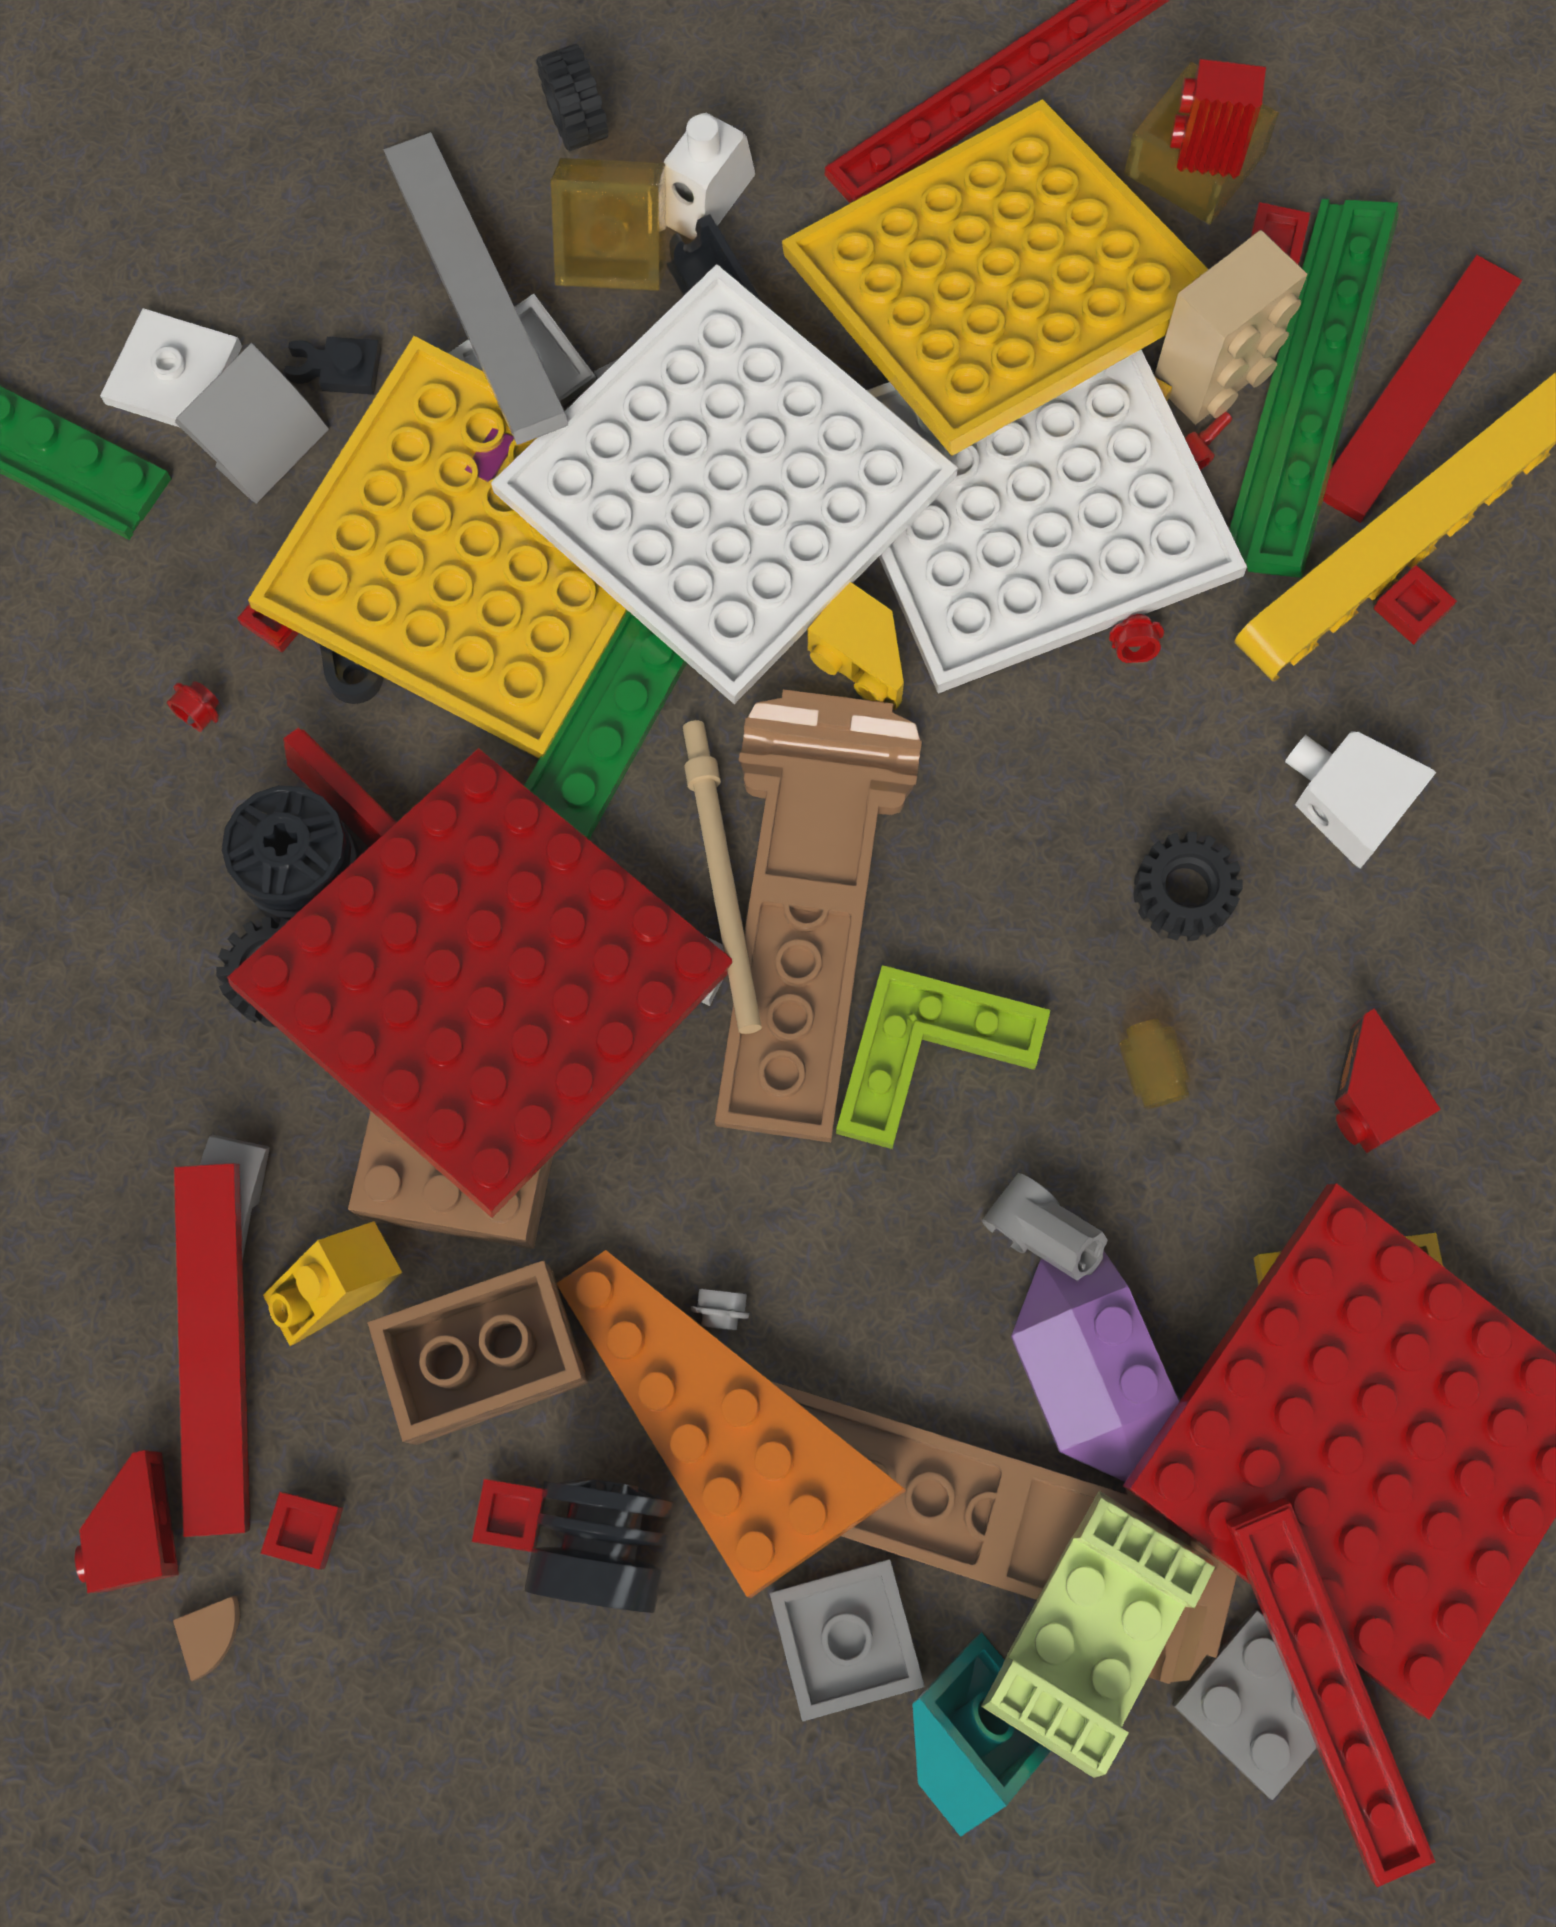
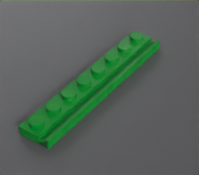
M1330 199L1321 200L1302 268L1308 275L1299 295L1301 305L1290 319L1286 328L1289 336L1279 350L1276 361L1277 366L1272 375L1229 529L1247 566L1248 572L1295 578L1303 577L1399 217L1398 202L1345 200L1344 205L1330 204Z
M0 386V474L130 540L138 524L144 520L171 481L168 472Z
M627 611L544 757H540L524 786L587 839H590L686 667L687 662Z

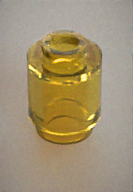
M1152 1019L1128 1027L1126 1029L1128 1038L1120 1041L1118 1046L1134 1097H1141L1144 1109H1154L1188 1098L1190 1093L1186 1083L1191 1081V1077L1174 1026L1162 1027L1159 1019Z

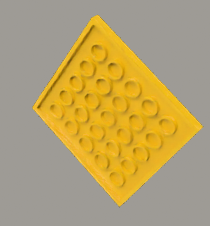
M1043 99L782 240L785 258L951 456L1164 337L1169 327L1178 293L1209 270Z
M413 336L248 601L252 609L540 759L541 756L544 757L628 610L493 492L491 482L535 439L519 445L513 439L509 446L508 456L495 478L487 482L478 477L477 465L472 459L475 453L488 452L497 448L503 441L505 433L513 436L483 371ZM492 428L498 430V434L493 440L483 443ZM467 465L471 468L472 473L464 470Z

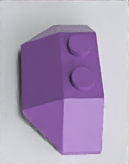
M1103 1251V1259L1091 1275L1081 1277L1078 1281L1044 1259H1041L1012 1331L1011 1339L1058 1451L1125 1482L1178 1405V1398L1131 1291L1107 1254Z

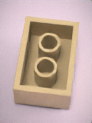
M1262 230L1258 231L1178 293L1154 376L1172 386L1169 399L1195 425L1209 414L1214 418H1218L1233 405L1238 397L1237 392L1248 383L1255 388L1261 385L1273 373L1277 366V362L1274 359L1278 349L1289 336V332L1286 331L1288 323L1301 305L1299 295L1308 274Z

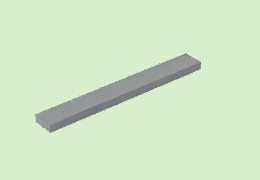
M430 132L383 149L394 178L516 444L519 445L568 426L562 405L432 133Z

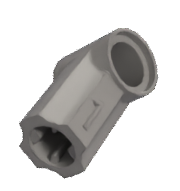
M1020 1173L1016 1174L981 1220L984 1226L992 1233L995 1229H998L1011 1239L1013 1244L1010 1247L1014 1250L1025 1253L1028 1249L1077 1281L1081 1277L1091 1275L1103 1259L1104 1247L1108 1241L1101 1230L1061 1207L1056 1198L1044 1187Z

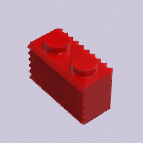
M1199 58L1195 78L1184 77L1178 112L1185 113V115L1175 114L1171 130L1169 148L1178 149L1176 168L1180 172L1188 169L1192 174L1198 170L1201 175L1209 172L1212 176L1219 173L1223 178L1230 174L1233 179L1240 175L1262 106L1266 66Z

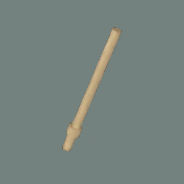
M694 720L683 725L689 759L684 765L688 788L695 792L724 953L732 958L733 962L728 968V977L738 1031L742 1034H750L759 1031L762 1026L716 788L720 785L721 779L717 760L710 756L705 725L702 721Z

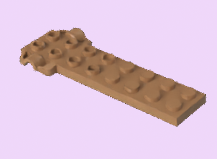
M783 689L782 698L757 702L748 718H745L743 745L739 755V763H741L744 774L745 789L747 793L754 797L766 799L744 934L762 1028L750 1034L739 1033L733 1004L715 1117V1125L717 1127L830 1143L832 1141L878 814L893 815L901 812L905 799L913 787L916 786L922 741H920L916 724L893 713L892 703Z
M772 1382L906 1489L901 1495L851 1528L841 1537L1037 1600L1068 1542L1078 1529L1097 1493L1101 1491L1211 1558L1215 1566L1195 1608H1184L1148 1677L1167 1684L1187 1681L1191 1679L1206 1655L1217 1658L1237 1574L1127 1489L1125 1494Z

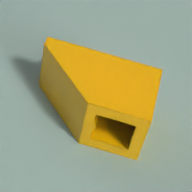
M850 582L809 626L808 650L811 652L810 658L824 672L836 675L839 671L855 682L854 688L864 700L892 703L893 710H896L902 703L904 681L892 610Z
M375 1221L317 1240L263 1296L269 1306L272 1320L280 1327L289 1346H292L378 1296L402 1271Z

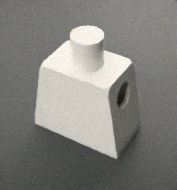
M701 113L688 121L687 131L666 157L661 169L660 223L691 240H694L697 236L695 231L697 220L710 214L718 226L755 176L747 136L742 131L708 113Z
M1351 731L1333 754L1305 735L1285 761V763L1311 781L1295 805L1359 868L1365 864L1436 774L1431 768L1355 731Z

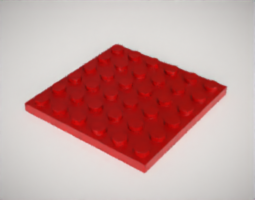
M478 748L227 978L230 986L493 1218L728 975V968L733 962L732 958Z
M1337 1183L1327 1184L1127 1478L1123 1487L1248 1584H1250L1226 1522L1281 1498L1287 1499L1292 1505L1357 1668L1417 1714L1430 1720L1556 1518V1354Z

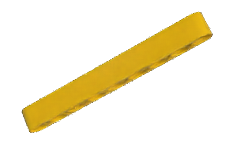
M1556 372L1254 617L1237 635L1234 643L1271 681H1276L1280 678L1277 673L1289 662L1293 666L1319 646L1317 643L1318 639L1328 630L1332 633L1336 632L1359 612L1356 609L1367 598H1370L1372 601L1398 581L1395 577L1406 566L1412 569L1437 549L1434 545L1445 534L1449 537L1454 535L1475 517L1473 513L1484 502L1489 506L1513 486L1511 482L1518 474L1523 471L1527 475L1550 456L1549 451L1556 444Z

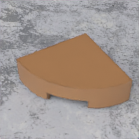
M237 1596L229 1597L173 1620L191 1681L198 1680L212 1672L228 1653L240 1621Z

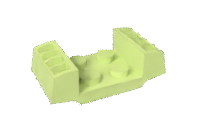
M1099 1491L1078 1529L1068 1542L1023 1624L981 1707L1093 1778L1105 1775L1129 1733L1121 1727L1184 1608H1195L1215 1568L1211 1558Z

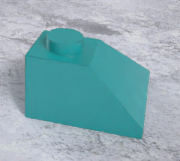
M982 1632L960 1652L912 1704L918 1784L960 1837L1006 1807L1051 1752V1750L981 1707L1005 1661Z

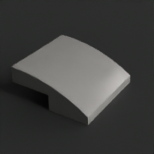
M252 343L175 420V423L217 462L215 467L256 504L329 430L301 394Z

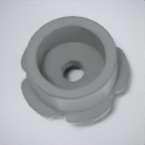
M699 1289L697 1307L691 1306V1311L693 1313H702L701 1326L737 1330L738 1318L747 1319L749 1317V1313L745 1312L747 1294Z

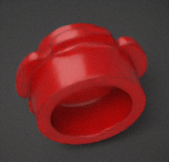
M1136 614L1115 625L1110 631L1109 640L1112 642V648H1116L1117 657L1122 662H1148L1155 658L1161 650L1160 639L1164 636V629L1159 622H1151L1148 616ZM1128 647H1140V649L1134 652Z
M193 681L190 686L183 685L182 683H176L173 686L176 692L167 701V705L177 717L187 723L190 716L195 722L189 725L199 732H202L211 721L218 722L219 714L215 708L219 705V701L209 689L197 681Z

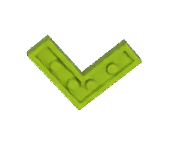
M882 965L836 1128V1134L893 1149L922 1040L1034 1070L1038 1062L1051 1010Z

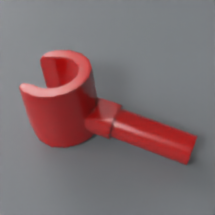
M1224 412L1199 434L1192 432L1185 437L1200 470L1208 466L1214 459L1215 455L1208 445L1232 421V417L1228 412Z

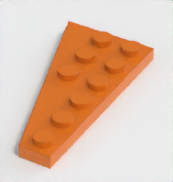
M607 1250L556 1283L747 1597L752 1598L906 1491L904 1487Z

